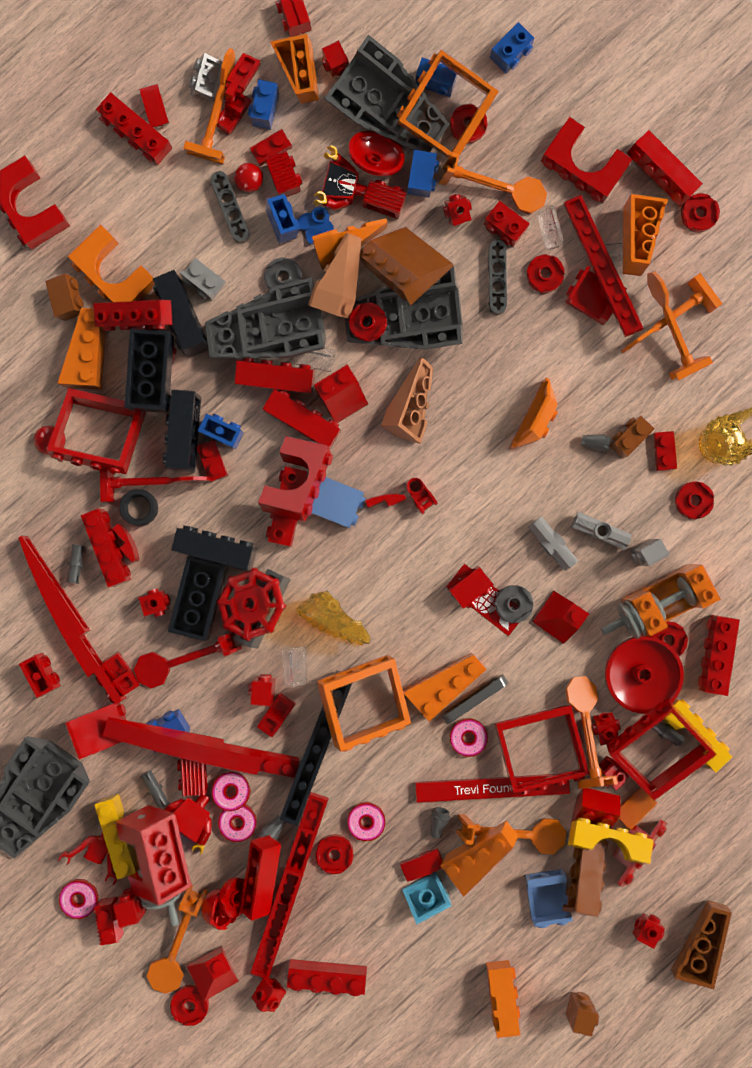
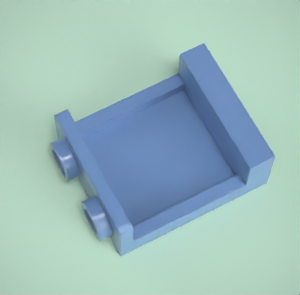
M326 477L324 482L320 484L318 498L314 499L312 504V514L350 528L351 525L355 526L359 515H356L358 507L362 508L366 500L363 497L364 492Z
M563 869L525 874L531 920L534 927L546 928L551 924L566 925L568 922L573 921L569 912L562 911L563 904L567 905L568 896L565 895L567 879Z

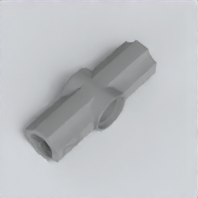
M577 512L571 526L593 536L595 539L605 541L623 550H626L631 541V534L580 512ZM599 526L605 528L603 536H600L597 532Z
M542 516L528 526L541 542L542 548L556 560L564 571H567L576 564L578 560L567 548L564 539L556 531L552 530Z

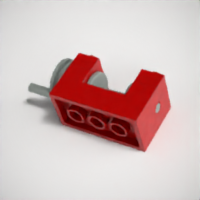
M147 805L116 821L115 824L119 840L135 846L140 869L128 876L132 893L140 897L141 904L145 909H159L167 906L171 926H176L179 924L174 902L179 898L181 892L192 886L175 813Z

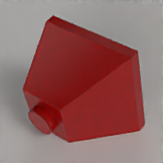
M553 591L532 622L564 644L579 630L589 613L556 591Z
M222 946L187 965L203 1001L239 982Z

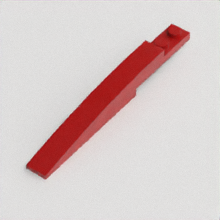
M28 536L18 537L45 604L87 677L94 674L97 676L95 679L107 691L106 696L110 702H114L115 705L126 699V696H122L113 684L112 677L102 666V660L85 636V634L91 631L30 538Z
M107 717L103 736L152 751L255 775L258 774V771L295 778L299 765V757L224 743L222 738L113 717Z
M310 792L250 972L252 975L261 978H269L328 803V797Z

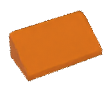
M639 787L620 806L619 819L631 830L658 803Z

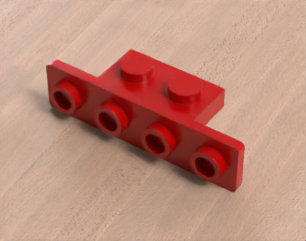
M660 820L650 835L637 825L631 830L629 829L628 833L633 835L636 832L646 834L648 839L653 840V851L656 846L654 842L658 836L661 838L667 830L665 827L667 823L664 820ZM618 846L612 856L628 867L617 883L619 886L624 887L625 885H630L634 879L633 873L636 869L639 870L643 864L624 860L622 850Z

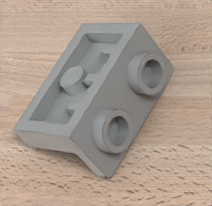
M206 53L200 59H196L194 69L196 70L195 77L192 76L189 83V88H191L190 95L199 94L212 101L215 100L217 90L220 87L223 61Z
M194 258L185 271L181 270L179 272L182 276L181 281L188 287L193 285L198 289L196 292L204 299L208 297L210 300H213L226 284L221 277L196 258Z

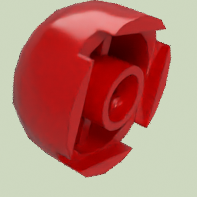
M217 888L209 892L204 898L201 914L207 925L217 930H226L230 923L235 922L236 917L228 918L220 912L218 899L222 888Z

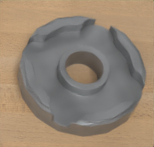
M281 257L274 259L268 264L264 278L267 287L271 289L275 286L302 280L303 276L299 265L295 261ZM286 272L289 275L288 280L280 281L278 279L279 274Z
M509 585L497 594L495 609L503 620L510 623H520L531 615L533 598L524 587ZM514 598L519 601V607L515 610L509 606L510 600Z

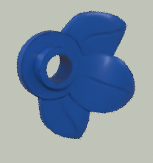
M317 207L311 213H304L298 219L300 229L306 230V238L309 244H313L312 236L334 230L333 224L329 221V212L323 207ZM323 215V219L318 220L317 216Z

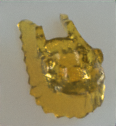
M752 407L730 415H718L707 424L700 434L698 444L700 453L704 458L714 464L732 466L740 464L741 460H746L747 456L752 455V439H746V435L743 433L740 425L752 417Z
M327 590L310 594L309 599L295 609L297 614L301 616V619H305L306 623H311L312 627L318 628L320 632L325 631L328 636L340 637L343 641L348 640L351 644L355 642L362 646L364 643H370L371 638L362 622L349 617L340 607L339 600L334 599Z

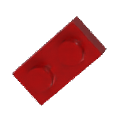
M280 129L250 147V151L261 167L266 164L265 158L286 150L288 151L292 148V144L283 129Z
M674 431L653 433L656 471L677 469Z
M215 440L196 446L207 476L210 477V482L229 476Z

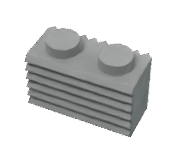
M648 539V541L641 543L638 547L631 549V558L639 566H651L669 555L661 539Z

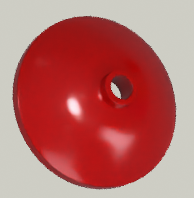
M373 131L359 132L349 142L348 153L351 160L358 168L368 174L389 176L397 173L403 166L405 155L399 143Z

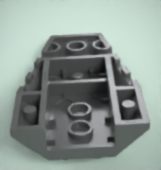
M368 34L358 48L354 58L324 99L359 126L412 150L431 152L433 149L431 146L397 123L399 117H397L398 112L402 106L406 107L410 101L407 99L413 88L416 90L418 88L415 79L410 73L408 74L403 67V63ZM423 91L406 120L438 142L449 126V123L434 103L432 104L426 97L427 94Z
M454 266L412 305H409L388 286L376 289L375 292L356 298L353 309L362 303H374L385 312L387 327L384 334L377 340L365 342L357 339L350 331L349 318H345L347 342L422 350L463 344L460 294ZM367 317L363 321L364 327H369L372 324L371 317Z
M310 277L275 286L269 289L270 292L262 296L259 294L254 297V300L236 306L237 309L231 312L226 311L206 321L205 327L210 358H288L325 349L326 334L322 311L308 305L314 288L313 278Z
M26 736L4 769V777L0 782V849L15 859L71 811L90 783L83 763L51 740Z

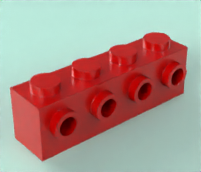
M111 92L96 108L100 116L98 119L105 126L108 127L110 125L113 127V131L121 139L125 137L128 140L127 143L135 151L139 149L143 152L142 156L151 163L153 161L159 165L173 149L168 139Z
M650 130L641 136L627 152L633 161L680 207L703 184Z
M171 300L93 303L95 327H103V331H115V327H119V330H130L131 326H136V329L146 330L149 325H152L153 329H165V325H172Z
M242 358V360H237L235 384L305 393L313 392L315 369H311V365L299 364V367H293L290 362H280V365L273 364V360L261 359V362H254V358Z
M274 389L262 408L264 412L312 441L329 446V449H331L341 432V429L338 428L339 424L331 419L329 421L323 419V414L315 409L312 411L305 408L307 405L298 399L293 401L289 398L290 394L284 390L278 392Z
M285 466L284 470H281L279 474V481H281L280 489L294 490L299 488L306 482L309 472ZM270 514V518L273 520L272 525L268 526L266 531L268 542L292 547L298 520Z
M98 508L80 515L108 588L131 581V571L123 559L124 553L116 541L117 535L110 525L111 520L108 512L105 509Z
M711 615L708 619V636L704 640L705 655L701 659L702 674L698 678L700 691L728 696L740 619Z
M270 835L250 841L240 912L251 921L269 915L271 910L281 844Z
M290 959L287 988H291L293 991L310 990L314 993L326 991L334 995L347 993L355 997L365 995L367 966Z

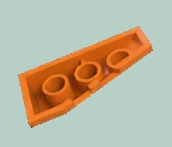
M381 219L367 222L358 229L357 227L349 226L343 232L338 233L337 229L312 236L321 270L325 269L326 265L330 266L335 258L334 252L346 233L362 238L361 247H363L387 229V220Z

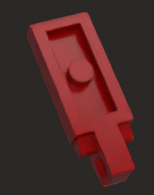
M242 53L226 79L225 101L233 103L237 94L241 96L260 67V60Z

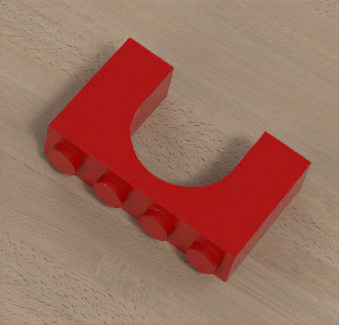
M569 116L545 151L541 162L547 169L556 171L562 179L569 180L575 184L578 190L590 194L593 200L604 203L633 159L619 149H616L608 163L597 172L580 170L572 160L571 151L585 127Z
M24 155L0 170V210L4 214L7 213L9 217L7 221L13 230L16 229L19 235H17V238L23 246L27 245L32 250L67 229L70 225L55 204L35 216L27 217L18 214L16 200L19 193L41 179L31 161Z
M286 436L279 451L283 462L305 467L309 470V476L302 486L294 490H281L264 486L258 504L264 512L306 522L307 517L312 513L314 499H317L319 496L320 484L326 478V470L328 465L330 466L332 463L333 455L329 446Z

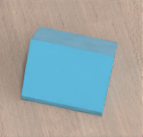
M437 872L402 889L416 924L452 906L450 896Z

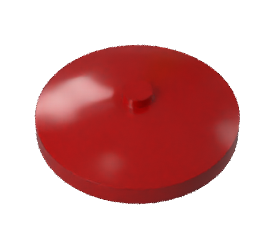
M640 636L638 639L634 637L626 639L613 649L607 659L605 666L607 689L613 699L629 711L648 714L657 704L664 702L666 699L673 703L683 686L684 669L679 655L669 644L658 638Z

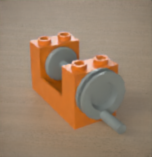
M687 564L621 598L623 605H617L621 618L601 628V630L606 635L625 625L635 639L640 638V635L652 636L667 628V621L695 607L704 609L721 599L703 564Z

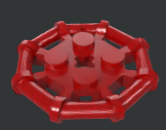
M254 567L238 575H230L223 592L216 601L223 621L222 627L244 638L245 641H250L252 638L267 633H273L283 610L286 609V604H284L279 587L280 581ZM249 579L248 584L240 586L238 583ZM257 579L267 583L264 588L256 585ZM234 588V589H235V592H234L235 595H234V597H233V598L231 597L230 600H227L228 597H229V595H230V593H231V591H232V589ZM271 590L273 591L276 603L270 602L268 592ZM249 599L254 601L252 609L246 606L249 603ZM227 605L231 607L233 615L231 617L229 616ZM270 608H275L268 622L265 618L269 615ZM240 620L244 623V629L235 625V622ZM261 622L263 627L254 630L251 627L252 624Z

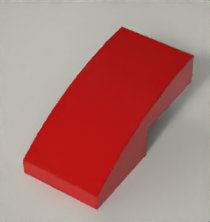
M158 84L139 89L149 124L155 128L170 123Z
M237 94L233 103L225 101V107L219 114L216 127L230 135L251 104V99L243 94L241 96Z
M386 494L367 499L365 503L370 508L386 501L388 507H391L406 500V497L401 494Z
M117 524L112 529L125 542L120 547L121 551L131 562H138L140 560L139 553L132 536L123 524Z
M119 651L102 662V666L112 677L113 684L122 696H125L140 685Z
M280 693L257 728L273 738L296 703Z
M438 848L423 852L418 857L404 860L400 863L406 881L410 882L442 869L440 865L443 859Z

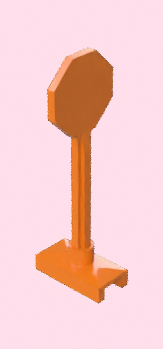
M231 48L224 55L221 66L220 87L216 93L201 145L185 141L183 147L189 155L219 164H224L225 156L222 151L212 149L213 136L225 96L226 79L235 66V52Z
M454 152L451 153L443 165L442 169H445V173L440 178L439 184L446 185L452 177L463 178L510 193L517 209L532 214L544 207L547 192L538 179L527 176L511 185L458 166L460 154Z
M656 271L648 273L647 285L652 297L663 308V314L683 366L669 372L671 380H681L713 364L710 356H701L694 360L692 354H689L674 314L668 305L669 292L664 280Z
M699 273L687 283L695 294L672 312L676 319L694 305L697 306L702 303L708 313H711L723 303L702 274ZM665 317L622 349L621 352L624 354L650 334L668 325Z
M586 676L573 677L565 688L567 703L577 712L581 713L590 764V777L577 781L578 788L617 784L616 776H602L597 759L589 713L598 701L596 685Z
M458 814V818L463 824L462 830L456 829V834L465 844L473 845L474 836H479L493 828L474 824L466 814ZM543 818L532 830L513 829L518 838L531 839V842L541 854L554 855L565 845L566 830L557 819Z
M193 885L186 890L180 902L178 910L183 911L184 914L168 957L152 962L147 973V978L152 988L165 994L180 987L184 974L175 959L192 915L197 916L207 894L205 889L202 894L192 891Z

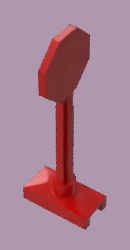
M101 469L100 502H115L114 488H121L122 486L209 482L210 477L121 478L114 477V474L108 470Z
M230 632L218 637V641L214 645L171 660H167L155 652L141 655L134 671L138 682L152 689L165 684L170 668L215 652H222L223 656H227L242 649V646L235 645L232 636L236 634Z

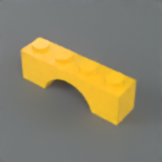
M676 698L673 702L676 708L714 748L717 755L705 763V765L717 773L732 758L728 752L730 750L724 742L721 741L719 743L715 738L717 736L711 728L708 727L706 729L702 723L704 721L698 714L690 712V706L685 700ZM672 713L664 718V721L675 730L685 728Z
M118 793L100 799L94 806L116 877L120 879L132 875L140 867L135 848L131 844L119 840L115 822L124 818V809Z
M583 818L571 822L568 846L592 850L600 840L609 839L620 847L624 860L643 865L650 864L653 840L648 839L646 834L637 832L635 835L629 834L628 830L623 828L609 829V825L603 823L593 825L590 824V820Z

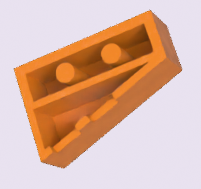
M303 34L270 41L300 103L318 101L319 92L313 46L308 35Z
M509 960L486 962L492 1021L496 1037L521 1036L518 1020L520 1018L519 1006L516 1005L518 992L517 987L513 983V980L516 979L515 968L511 967Z

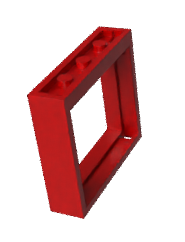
M68 388L47 447V452L51 458L57 459L58 462H63L64 460L76 466L86 465L97 471L104 469L112 474H127L146 412L126 409L124 407V400ZM73 404L133 417L119 461L59 447Z
M669 699L657 704L652 711L644 714L639 721L632 726H628L622 734L611 739L606 745L609 755L654 801L717 755L708 740ZM672 713L697 739L700 745L649 782L621 751Z
M564 705L494 723L511 791L514 794L525 795L531 789L536 788V791L547 789V785L555 784V786H561L566 784V780L581 781V779H585L586 775H590L571 705ZM565 715L579 768L516 784L503 730Z

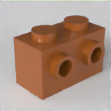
M64 273L45 281L54 317L63 321L78 317L84 303L79 294L77 280Z
M642 416L632 417L625 424L626 428L624 431L617 432L612 438L613 442L609 446L622 459L628 457L655 429Z
M571 992L566 1010V1017L574 1033L592 1037L594 1027L599 1022V1014L586 993Z

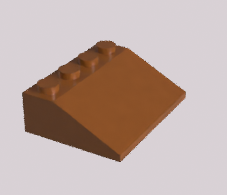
M407 227L375 238L360 250V259L364 266L409 305H412L454 266L452 262Z

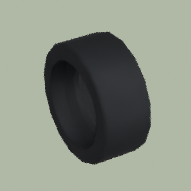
M135 489L123 496L120 501L119 510L122 518L127 523L144 526L151 523L157 516L158 503L151 493ZM138 496L147 499L150 504V512L142 519H135L128 512L130 500Z

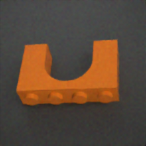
M100 224L68 256L73 261L70 265L78 273L82 270L86 274L84 279L91 286L96 284L100 288L97 292L105 300L109 298L112 302L141 301L153 289L152 286L155 285L152 279L154 277L142 265L121 283L110 284L102 280L100 275L101 262L119 243Z

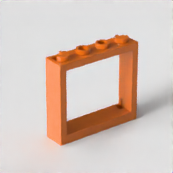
M440 50L438 54L434 53L428 62L431 65L427 72L423 71L417 80L420 82L417 90L413 88L407 99L410 101L406 107L402 106L398 112L397 117H399L397 123L448 158L452 152L462 153L499 91L443 50ZM440 62L485 94L484 99L452 151L406 120Z
M389 655L317 681L333 744L340 751H349L356 745L367 744L371 739L385 737L389 732L402 730L406 725L411 724L395 658ZM387 670L399 717L343 738L331 690Z

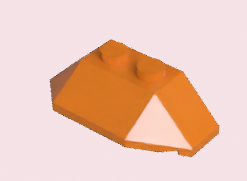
M548 378L542 381L509 446L510 449L519 448L537 442L541 437H546L549 431L547 425L550 420L554 421L558 413L556 411L558 404Z

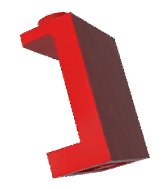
M587 265L584 270L580 269L575 279L578 281L575 286L571 285L567 290L565 303L604 326L613 312L595 273L591 272V267Z

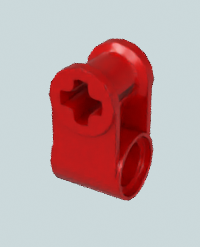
M412 478L406 483V490L422 515L431 506L438 505L435 497L421 479ZM412 481H416L420 485V489L417 492L410 490V483Z

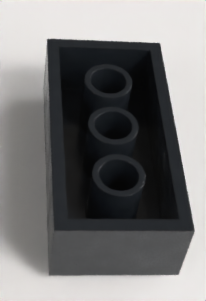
M173 269L152 278L155 283L152 288L156 296L160 300H171L172 325H169V328L177 336L175 342L179 350L183 354L186 353L190 358L209 350L201 324L184 284L176 271Z
M130 329L124 405L126 409L130 411L169 413L167 399L171 387L174 336L170 331Z
M171 389V395H168L167 404L170 406V412L166 415L168 433H165L164 444L167 445L166 453H163V464H165V468L172 471L196 472V446H198L202 397L195 391Z
M183 525V528L176 529L171 551L243 570H251L253 567L257 548L253 547L254 543L240 540L237 543L233 537L221 535V538L216 537L217 533L205 530L199 533L198 528Z
M187 556L168 632L202 641L209 640L218 607L216 601L221 595L228 565Z

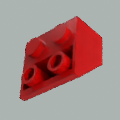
M582 788L576 798L571 822L583 818L590 820V824L597 825V823L609 825V829H612L620 817V796L591 788Z

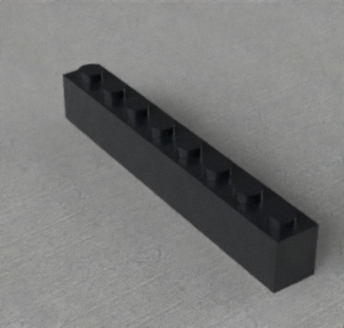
M352 683L331 690L338 719ZM323 706L279 818L295 826H298L332 738Z

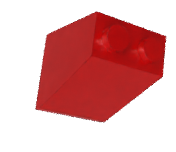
M348 364L314 384L318 396L333 420L337 423L369 405L358 380Z
M111 703L77 716L65 723L79 760L122 742L103 736L107 717L127 720L125 717L126 709L123 704L118 703L115 705V703Z

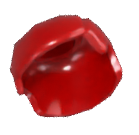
M243 163L236 169L233 181L238 190L252 193L258 191L262 186L264 176L261 169L255 164Z
M43 426L36 431L33 440L35 448L40 453L49 455L47 447L55 426ZM64 433L59 445L61 448H64L66 442Z

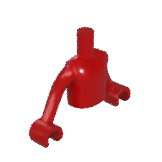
M103 832L100 836L91 835L87 837L71 852L64 851L61 853L58 861L60 862L62 857H67L68 862L66 865L70 863L72 857L86 847L87 850L83 857L96 864H102L107 855L108 874L106 875L105 882L109 877H113V885L116 884L117 877L113 871V864Z

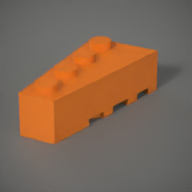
M81 308L57 383L63 387L102 389L106 331H103V327H95L93 308Z
M470 653L449 666L436 671L434 674L403 689V693L424 717L431 721L487 669Z

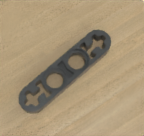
M217 171L211 176V183L233 239L237 243H245L250 236L247 225L227 175L222 171ZM220 177L225 187L223 190H221L219 183H217V179ZM225 194H229L232 196V200L229 203L222 202V197ZM231 212H237L239 214V218L235 221H231L229 219V214ZM238 225L240 226L241 231L245 232L243 233L244 237L240 238V236L237 235L238 231L236 226Z
M499 239L493 240L488 249L489 310L494 315H501L507 307L506 244ZM495 245H498L502 250L499 252V258L495 259L496 250L492 249L495 248ZM495 263L502 265L503 270L500 273L493 271L492 266ZM500 282L503 285V289L499 292L495 291L492 287L493 283ZM492 295L500 296L499 304L503 305L500 308V310H497V308L493 306L495 305L497 298L492 297Z
M503 674L496 677L444 712L441 717L446 724L452 723L504 688L509 682Z

